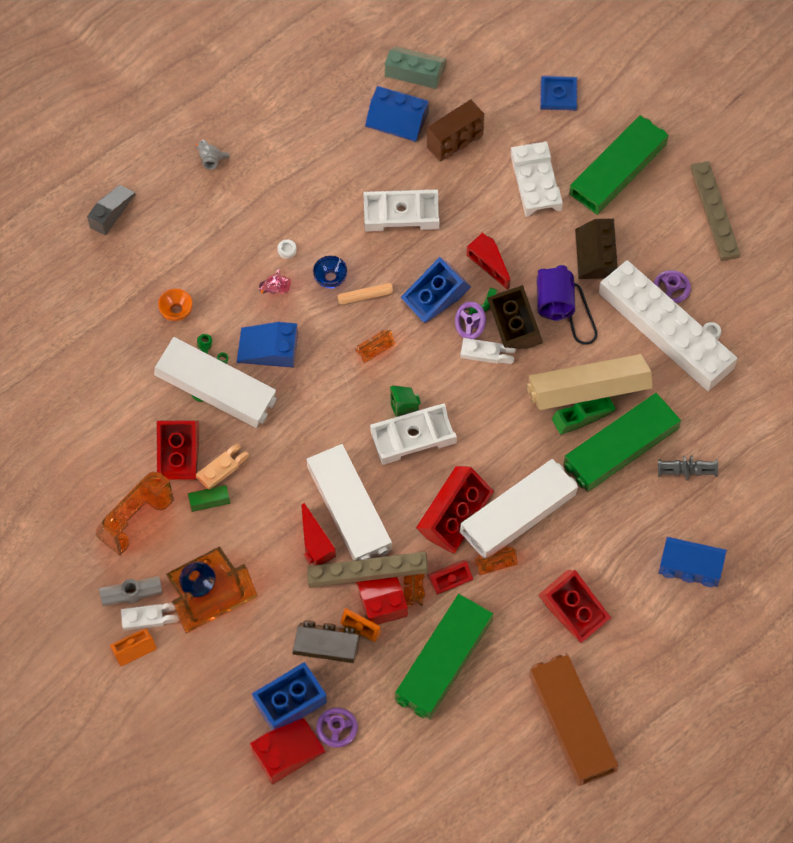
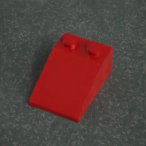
M199 420L156 421L157 480L197 479Z
M576 570L565 571L538 594L550 612L580 643L584 642L611 619V616Z
M398 577L356 582L367 620L379 625L408 617V607Z
M305 718L267 732L249 743L251 752L272 785L326 753Z

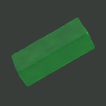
M227 485L214 487L211 490L205 489L188 493L192 512L230 504Z

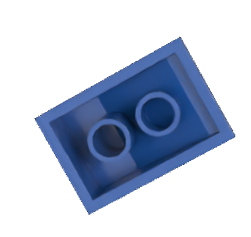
M439 257L401 298L426 323L457 302L471 286L449 262Z
M273 322L242 327L237 363L294 368L298 339L297 323Z

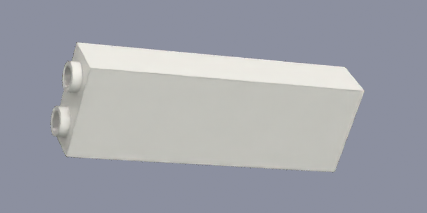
M175 337L172 338L155 366V376L255 428L258 427L259 423H264L268 416V413H266L269 407L272 408L277 400L274 388Z
M343 444L307 458V468L353 561L387 555L392 550V541Z
M551 459L462 522L460 533L482 558L487 560L576 496L577 483L564 472L563 467L559 463Z

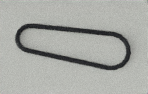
M574 283V286L578 287L581 293L595 335L594 338L588 342L579 340L575 333L572 316H570L569 319L572 328V333L575 340L578 343L590 344L593 343L597 338V329L594 324L582 288L577 283Z

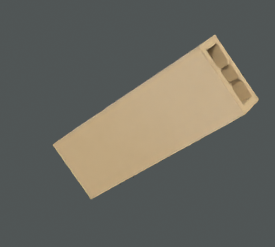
M638 354L529 375V383L526 385L528 394H531L532 403H536L538 409L543 410L652 389V374L643 356Z

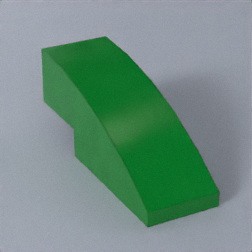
M610 397L574 403L572 407L557 410L552 417V421L561 435L589 425L613 413L616 408Z

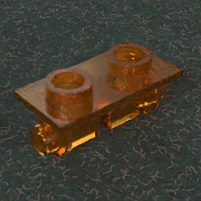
M381 330L380 333L371 337V342L366 340L357 345L355 351L358 355L361 354L363 363L396 344L391 330Z
M507 546L495 553L496 555L482 558L481 555H478L474 559L476 566H478L479 575L517 565L516 550L513 547L509 548Z
M425 573L404 576V584H411V586L404 587V597L407 605H414V602H417L423 606V598H425L423 579L425 578Z

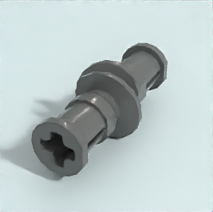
M693 455L690 456L689 461L686 460L685 456H683V461H661V459H658V477H661V475H684L686 481H689L691 475H715V477H718V459H715V461H693Z

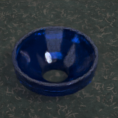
M324 256L315 263L313 275L316 282L322 287L335 288L345 281L347 266L339 257ZM328 273H334L336 278L329 281L325 276Z
M200 561L188 564L182 570L179 577L180 587L183 592L194 598L208 594L216 581V575L212 567ZM192 571H199L197 579H189V574Z

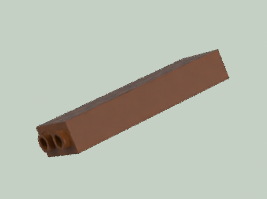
M558 655L553 657L550 662H539L533 665L529 676L578 786L617 772L619 765L569 655Z

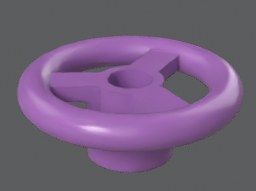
M664 271L654 280V284L658 288L661 280L665 283L666 295L670 298L673 292H676L678 289H685L681 296L671 298L675 303L684 301L690 294V281L679 271Z
M466 302L459 307L456 313V330L463 338L475 339L479 337L486 324L485 312L478 303ZM473 307L478 313L468 314L465 309ZM461 317L465 319L467 325L466 332L461 327ZM473 328L477 329V331L472 334Z
M331 708L319 717L316 730L318 737L324 744L339 748L353 741L357 734L358 725L356 718L348 710ZM333 714H342L346 716L349 720L344 721V719L339 715L332 716L331 718L329 716ZM324 722L328 724L330 731H332L331 740L323 733ZM335 724H339V725H340V727L337 728V729L334 728L333 726H334ZM351 727L349 736L342 741H338L339 733L345 728Z

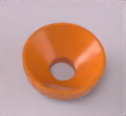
M169 289L158 300V309L161 315L170 321L183 320L192 311V298L188 292L182 289ZM174 306L182 308L181 312L177 314L172 313L171 309Z

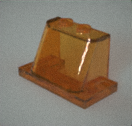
M220 546L166 573L171 586L178 598L172 601V604L185 633L258 597L245 564L234 568Z

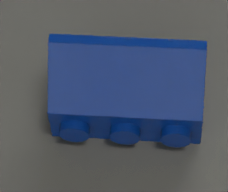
M377 86L370 102L365 127L417 142L428 115L429 101Z
M667 537L658 574H662L666 578H680L688 583H702L706 587H718L727 550Z

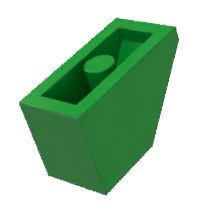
M390 386V405L396 417L419 411L421 401L418 394H414L412 388Z

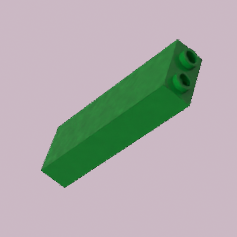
M639 115L570 184L569 195L598 215L667 145L669 135L662 128L655 126L648 118Z
M656 392L566 454L564 457V468L569 474L572 473L575 476L576 482L581 488H585L589 492L678 430L681 419Z
M458 593L395 691L396 702L404 708L409 707L413 709L414 713L421 718L431 719L493 621V613Z

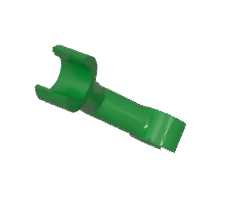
M491 287L487 297L496 295L498 290ZM487 297L483 305H480L484 312H487L490 308ZM473 307L465 309L470 311L468 314L478 313Z

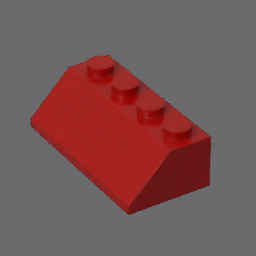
M455 466L416 529L428 541L455 554L465 538L460 533L461 523L481 510L492 496L494 490L471 466Z

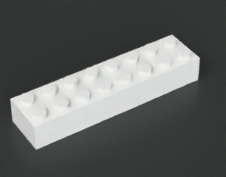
M628 260L600 282L599 294L708 392L735 369L737 357Z

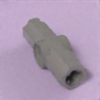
M159 576L137 581L128 579L122 584L99 588L103 606L122 602L135 603L141 598L163 594ZM129 589H136L132 594L126 593Z

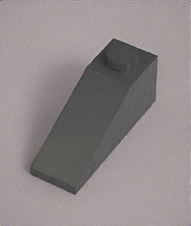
M118 185L99 200L87 215L89 227L106 236L135 196V192Z

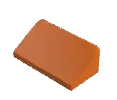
M347 608L344 609L340 624L356 627V630L361 631L360 635L376 642L381 636V627Z
M147 627L110 645L120 666H124L157 649Z

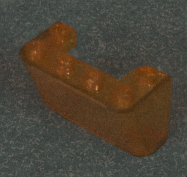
M159 472L148 473L100 522L95 531L96 536L121 556L130 543L128 536L122 531L129 525L127 522L142 506L148 503L156 510H164L174 501L170 481Z

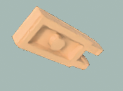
M235 444L227 452L225 451L196 474V478L208 490H211L237 470L239 465L247 460L249 454L243 452L234 460L232 457L241 449L239 444Z

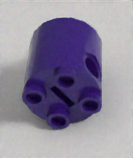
M565 265L538 270L536 277L538 314L541 317L554 321L572 316L576 311L574 274L567 270Z

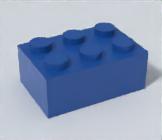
M305 662L252 693L254 704L271 730L297 721L327 703L326 693Z

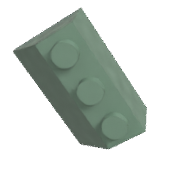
M395 46L390 49L385 62V77L437 89L446 58Z

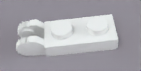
M463 338L460 358L496 364H512L514 357L506 354L500 355V352L512 354L515 353L516 349L504 348L501 343Z
M166 603L163 605L121 609L123 631L176 623L179 621L178 615H166L163 617V613L178 610V604Z

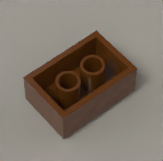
M470 99L427 126V148L440 162L445 158H450L459 149H464L470 142L482 137L484 133V113Z

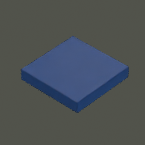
M541 76L540 109L576 111L577 77Z

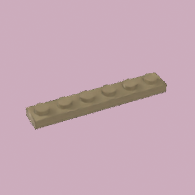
M709 161L691 164L690 169L721 261L739 258L740 251Z
M426 552L308 566V586L312 588L428 573Z

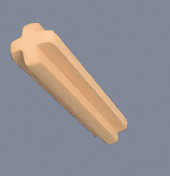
M391 283L340 293L337 298L339 304L342 305L392 294L393 287Z

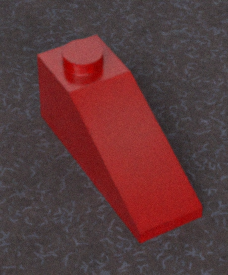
M482 232L467 246L466 256L508 290L511 278L494 239Z
M303 503L301 504L305 544L304 557L309 564L312 563L314 566L323 565L336 557V549L306 504Z

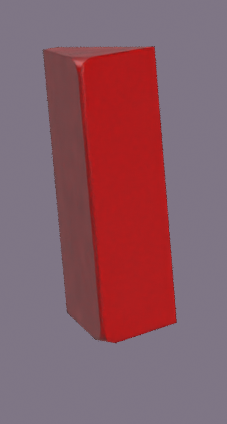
M461 560L428 574V578L437 595L474 580L466 560Z

